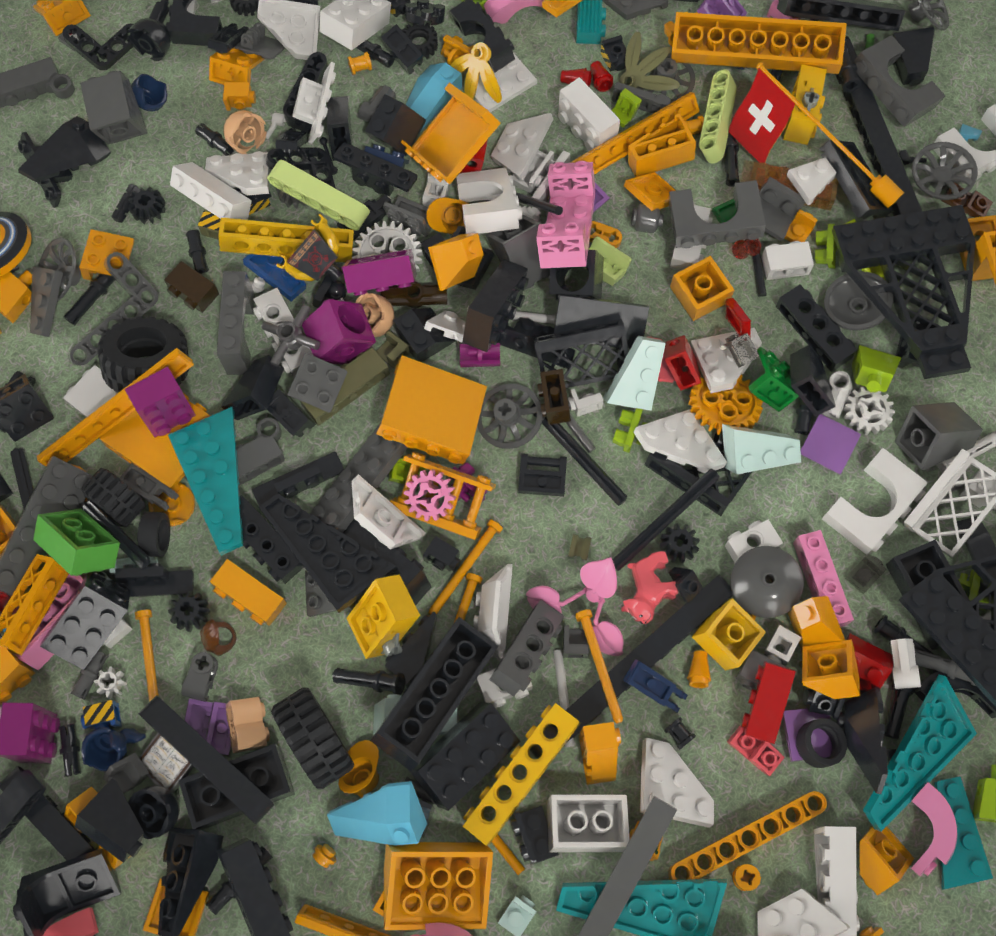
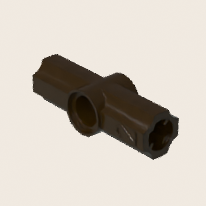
M411 282V286L398 288V286H389V290L381 291V296L385 297L392 306H408L416 309L422 305H447L448 302L447 289L440 291L438 285H421L418 282ZM412 294H418L417 297H410Z

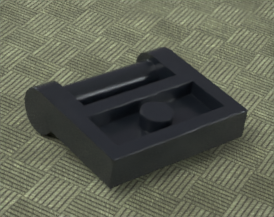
M521 453L518 493L564 497L567 457H534ZM527 465L558 467L559 471L527 469Z

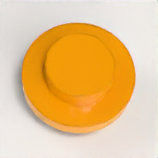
M317 844L314 848L315 852L312 856L321 866L328 868L330 864L334 865L337 861L334 856L336 852L329 845Z

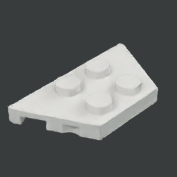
M547 113L508 123L491 154L493 161L499 166L506 168L507 172L515 174L518 180L523 181L553 121L552 114Z
M359 474L352 480L354 519L389 549L418 541L426 534Z
M800 889L757 911L758 936H837L851 929L846 922L840 920L829 908L818 902L805 889Z

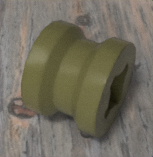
M573 534L568 557L579 556L582 560L587 561L592 538H580L577 534Z

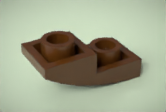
M953 182L957 186L959 192L964 189L957 183ZM949 187L944 195L953 194ZM977 190L973 193L968 192L957 199L941 200L950 206L962 205L965 213L974 218L985 217L993 203Z

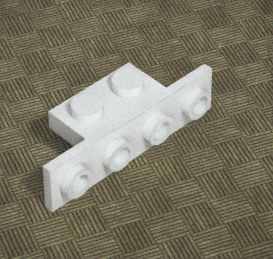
M333 62L325 70L322 84L304 77L300 82L292 117L312 124L308 143L311 144L317 137L320 138L323 133L324 126L321 123L328 112V108L325 106L331 97L332 90L329 88L336 76V73L333 72L335 66Z

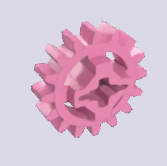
M434 469L430 470L428 475L425 470L420 471V477L417 474L412 476L414 482L409 481L406 483L410 490H406L403 493L409 496V499L404 501V503L411 504L412 507L409 509V512L417 511V519L424 515L425 521L430 520L431 516L436 521L439 519V513L444 517L448 514L446 509L453 508L449 501L456 499V496L450 494L455 487L448 486V483L451 481L450 478L442 479L443 472L436 476ZM433 481L440 484L441 487L434 485ZM421 483V489L419 493L415 495L416 488L418 484ZM427 492L438 493L433 498H422ZM444 496V502L439 508V500ZM418 503L426 506L427 510L422 508Z

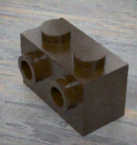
M182 261L164 279L170 295L176 299L180 297L184 300L183 302L187 307L192 310L196 308L201 313L219 295L213 282Z
M563 369L540 372L542 383L537 384L539 397H544L545 403L540 404L542 417H547L548 425L570 422L571 418Z

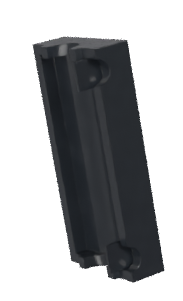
M828 140L819 148L821 152H824L821 155L822 158L826 157L837 172L835 177L854 207L852 210L857 218L867 219L872 216L874 219L886 217V215L893 211L892 206L887 208L870 191L872 180L832 140ZM840 141L870 171L855 143Z

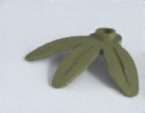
M635 32L627 46L625 56L626 72L621 75L619 83L626 84V80L631 78L632 82L629 86L634 88L639 86L654 91H668L679 88L680 83L672 78L660 75L646 76L666 59L671 48L667 46L652 52L638 65L642 39L641 33Z

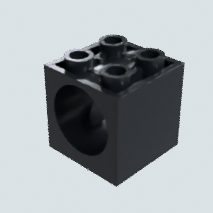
M588 250L587 263L584 267L589 271V278L585 286L578 291L570 292L569 288L565 285V276L572 267L551 268L549 294L556 301L559 300V294L601 299L604 257L597 250Z

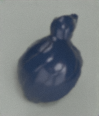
M148 74L139 75L131 84L139 108L145 111H158L167 101L166 83L157 81Z
M108 727L94 729L82 742L83 764L100 771H107L111 765L124 759L127 753V743L139 742L146 738V734L139 733L134 728H124L120 732H116Z

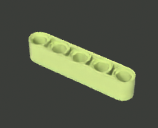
M726 69L718 71L712 78L699 141V148L706 160L713 164L719 162L724 157L737 92V85L729 70Z
M278 160L267 177L268 182L272 186L352 230H359L370 213L368 207L284 160Z

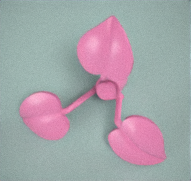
M611 557L586 563L580 570L581 580L586 587L565 601H559V593L548 586H536L527 591V600L532 608L542 600L560 613H562L561 607L586 594L589 601L599 603L593 620L594 625L592 626L601 652L611 656L623 655L624 640L619 628L608 621L599 623L601 609L605 603L604 598L612 597L617 590V575Z

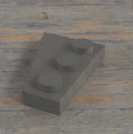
M33 266L30 333L45 337L50 336L63 272Z

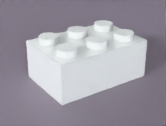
M335 0L320 11L319 32L353 50L389 24L391 2L387 0Z
M580 77L560 90L558 118L563 124L567 123L576 138L580 137L584 141L588 151L618 135L620 119Z
M551 795L547 800L549 852H623L630 840L627 795Z

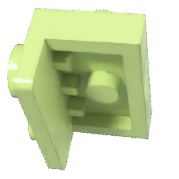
M598 236L594 238L591 247L588 249L597 250L604 257L603 281L611 286L625 275L632 261L629 256Z

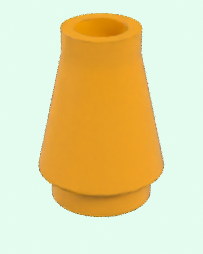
M697 650L693 652L687 676L689 686L693 688H707L709 682H711L708 653L705 651Z

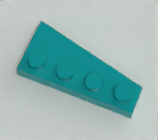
M961 776L934 782L935 788L944 796L954 813L958 834L956 848L951 859L946 865L940 861L942 890L993 879Z

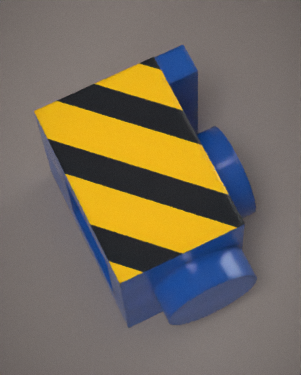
M109 700L83 707L84 714L81 715L83 729L110 728L109 725L115 728L122 727L119 704L117 702Z

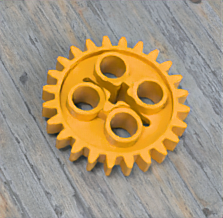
M740 375L733 389L710 393L705 379L701 378L702 383L693 386L689 394L690 400L688 405L692 406L690 412L696 413V420L702 419L701 426L709 425L708 431L714 428L717 429L718 435L722 431V424L752 429L761 416L763 401L750 392L748 386L751 380L743 381V375Z

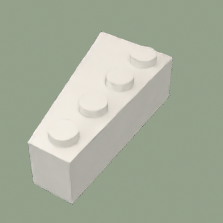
M824 826L813 829L818 902L824 904L834 915L850 926L851 929L837 936H857L860 922L856 906L858 902L856 890V827Z

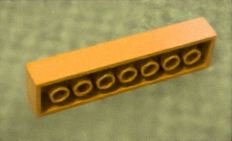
M676 12L671 59L675 60L676 63L756 68L757 64L762 62L766 69L800 71L803 64L827 69L826 73L839 74L843 63L847 23Z

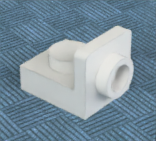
M575 389L570 390L568 398L570 411H575L577 417L602 409L604 400L601 393H589L579 399Z

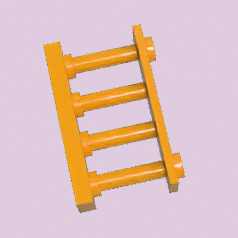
M417 452L405 455L403 461L411 463L401 496L391 499L390 502L406 516L417 519V511L409 512V509L412 507L411 504L404 503V501L409 499V496L403 493L406 490H410L406 483L409 481L414 482L412 476L418 475L420 467L429 470L434 469L436 476L443 472V475L455 479L452 486L455 489L450 494L456 496V499L449 501L453 508L446 509L448 514L444 517L439 513V519L436 521L432 516L430 520L425 521L424 515L417 520L476 540L482 528L476 526L477 523L475 521L485 490L492 491L496 487V484L491 483L492 479L482 475L474 477L426 460L425 455ZM433 481L434 485H439L437 482ZM465 482L477 486L467 518L461 521L456 519L453 513L463 483ZM427 492L425 497L433 498L436 493ZM420 504L422 508L427 510L426 506Z

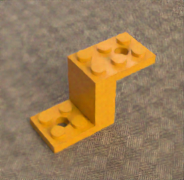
M996 215L969 218L968 222L973 235L981 236L975 243L972 281L993 278L996 285ZM968 251L960 252L964 270L967 267Z

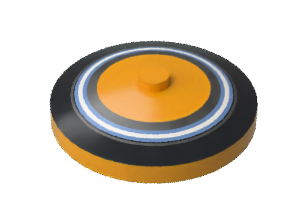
M0 212V277L11 271L22 261L30 248L32 239L31 231L25 221L20 216L10 212Z

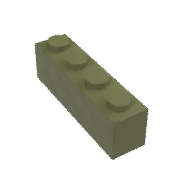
M373 347L358 354L351 363H346L340 367L347 370V375L331 412H326L300 401L304 410L317 426L324 423L390 375L388 365Z

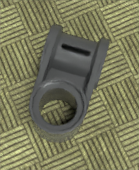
M206 652L197 653L193 657L188 674L182 685V696L203 702L209 699L207 695L209 689L213 688V681L218 670V661L215 657ZM202 662H209L208 667H201Z

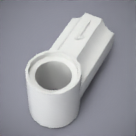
M844 371L833 373L829 380L836 407L822 414L832 419H839L847 397L853 391L850 376ZM841 382L846 383L843 387H837V384Z
M913 639L891 640L895 689L921 687L919 668L915 661Z

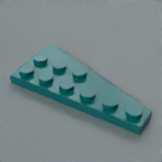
M233 407L168 435L221 556L243 546Z
M937 676L887 766L888 776L882 794H877L873 791L863 809L875 830L881 832L913 800L920 790L977 734L946 676Z
M727 878L638 881L613 928L640 936H712L727 886ZM606 882L563 883L556 911L587 919Z

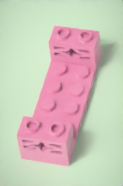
M556 162L549 165L548 171L550 203L561 206L563 212L561 215L548 212L546 223L539 224L536 238L540 268L584 267L587 263L596 193L593 162Z

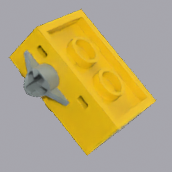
M802 64L793 87L792 95L821 122L822 114L820 109L823 108L825 96H822L827 69ZM795 105L785 127L783 140L808 145L810 138L814 139L817 125L797 105Z
M399 574L375 579L346 619L365 658L369 659L382 655L400 654L402 648L399 642L420 617V614Z

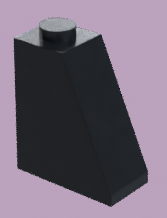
M934 27L893 34V37L905 49L895 62L903 85L910 84L911 86H916L923 82L929 69Z
M348 96L331 97L327 102V128L333 161H336L334 160V154L343 142L352 145Z
M809 344L790 355L791 387L816 417L836 407L823 362Z
M270 355L254 360L222 403L221 408L224 410L233 407L235 420L267 410L284 371L280 364L277 367L270 363L272 359Z
M112 778L77 815L75 827L124 863L129 856L134 858L143 847L141 841L144 831L118 783Z

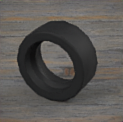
M145 512L140 519L137 542L138 546L149 557H162L168 550L171 528L170 520L166 513Z
M819 718L805 723L799 729L796 736V747L800 757L807 764L815 768H825L838 764L845 757L847 739L844 731L836 722L826 718ZM819 728L825 731L831 740L832 751L827 758L819 756L812 746L811 735L814 729Z

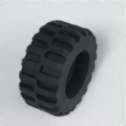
M136 317L133 320H123L121 324H114L111 330L108 329L100 338L97 348L103 380L111 389L119 393L174 349L178 348L188 356L187 340L184 333L173 323L169 324L167 320H157L155 317ZM189 369L175 379L179 386L182 383L181 381H184L187 377Z
M301 688L273 706L271 714L302 769L317 789H324L352 771L354 762L309 688Z

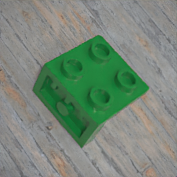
M759 347L757 352L766 373L748 387L753 395L780 412L799 397L791 387L790 365L784 360L780 361L771 350L766 351Z

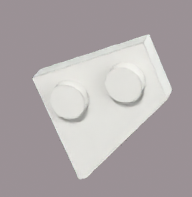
M825 157L788 170L787 177L806 204L810 205L814 198L825 189V186L830 184L835 178L837 172Z
M445 310L429 319L424 329L431 331L434 327L445 331L443 336L462 342L466 322L458 318L456 313Z

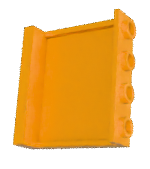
M449 82L444 89L452 96L450 101L412 147L404 140L401 143L407 147L404 151L438 181L441 182L444 179L447 183L451 184L501 122L486 108Z
M402 355L395 368V377L376 435L382 436L389 441L402 443L408 448L425 451L431 456L448 459L451 463L463 465L471 452L487 386Z
M186 394L184 396L196 416L192 417L188 423L172 428L168 434L154 438L135 410L99 438L111 451L130 464L133 463L138 468H141L176 493L181 488L178 483L185 476V473L168 435L210 417L206 413L207 410L201 404L196 402L194 405L189 401V397Z

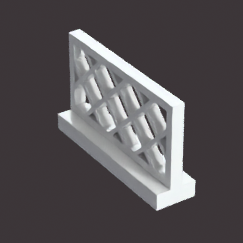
M962 449L904 521V527L911 532H915L928 542L935 540L933 537H938L939 542L937 541L942 552L953 558L995 506L996 492L987 493L985 481L996 480V472L971 457L969 452ZM971 464L980 470L981 478L967 480L966 470ZM963 475L964 480L958 481ZM982 482L984 494L970 496L968 484ZM965 484L967 496L952 498L951 489L956 485ZM949 493V499H944ZM988 497H994L989 503ZM985 498L987 507L982 511L973 512L971 500ZM968 500L970 512L955 514L953 502ZM950 503L952 515L938 516L937 507L939 504ZM979 515V517L974 521V516ZM970 516L971 527L958 530L956 518ZM953 519L955 531L940 532L939 520ZM936 521L938 533L927 534L920 528L925 522ZM959 534H964L963 537L960 539ZM956 535L957 544L950 550L943 545L941 536Z

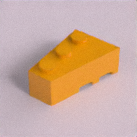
M676 114L672 121L659 125L658 130L651 134L647 133L628 146V165L635 177L694 160L696 141L681 114Z
M614 722L583 726L579 734L586 784L616 781L618 747L621 743L619 728L614 727Z

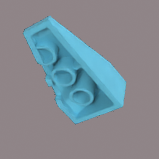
M447 63L430 65L418 77L406 103L409 108L426 119L423 128L452 98L444 89L449 82L459 90L462 88V73Z
M412 781L386 784L372 794L369 792L363 795L361 799L355 802L350 801L327 813L336 836L393 846L418 844L427 826V821Z

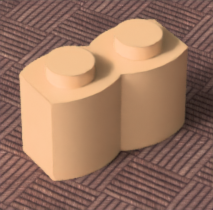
M259 697L232 700L226 704V716L230 729L233 753L262 749L267 746L270 734L268 727H265L263 723L266 711L263 702H260Z

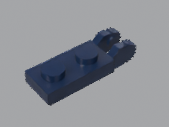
M636 659L623 681L655 702L668 707L678 713L680 708L675 703L668 701L671 694L674 693L675 696L684 700L688 696L678 689L677 685Z

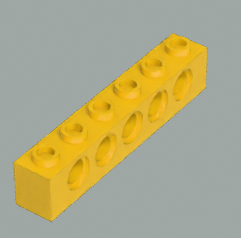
M221 218L218 235L220 251L291 257L316 227ZM330 228L335 234L339 247V257L335 262H346L352 259L354 230Z
M556 703L553 707L551 705L546 707L540 716L543 718L538 727L533 725L525 735L528 739L522 747L518 745L510 755V758L513 760L507 768L503 765L494 777L497 779L492 788L487 786L479 796L482 801L476 808L472 806L463 818L466 820L463 827L486 846L491 844L581 724V722ZM551 724L556 725L558 729L557 736L553 739H548L544 733L545 728ZM533 745H540L542 748V756L538 759L531 758L529 750ZM518 765H524L527 769V775L522 780L517 779L514 775V770ZM503 785H507L511 789L512 794L508 800H502L499 796V789ZM487 806H492L496 811V816L492 821L486 820L483 815V811Z

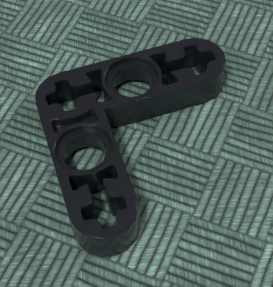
M132 23L123 26L102 46L76 25H67L62 32L65 42L94 67L103 71L111 68L133 48L128 38V30L133 25ZM70 34H73V35L76 34V35H77V38L79 39V42L77 41V39H76L74 36H69V35H70ZM87 44L94 46L93 49L88 52L83 51L82 49ZM115 44L123 45L120 51L112 49ZM98 54L101 59H103V60L106 59L107 61H106V62H103V61L100 62L98 56H96V55Z
M316 147L299 148L294 153H286L282 149L276 148L271 149L267 153L266 165L269 169L272 170L277 163L276 160H284L301 170H309L310 175L319 179L316 176L317 173L325 174L327 179L319 180L336 189L328 156L323 149ZM298 156L302 159V162H295L291 157Z

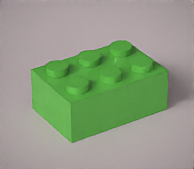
M74 509L38 514L33 540L71 576L115 568L120 542L84 510Z

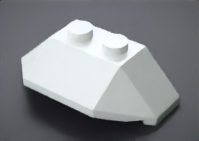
M507 564L482 585L481 592L476 594V606L480 607L479 615L474 616L473 628L498 645L493 655L499 662L505 655L513 564Z

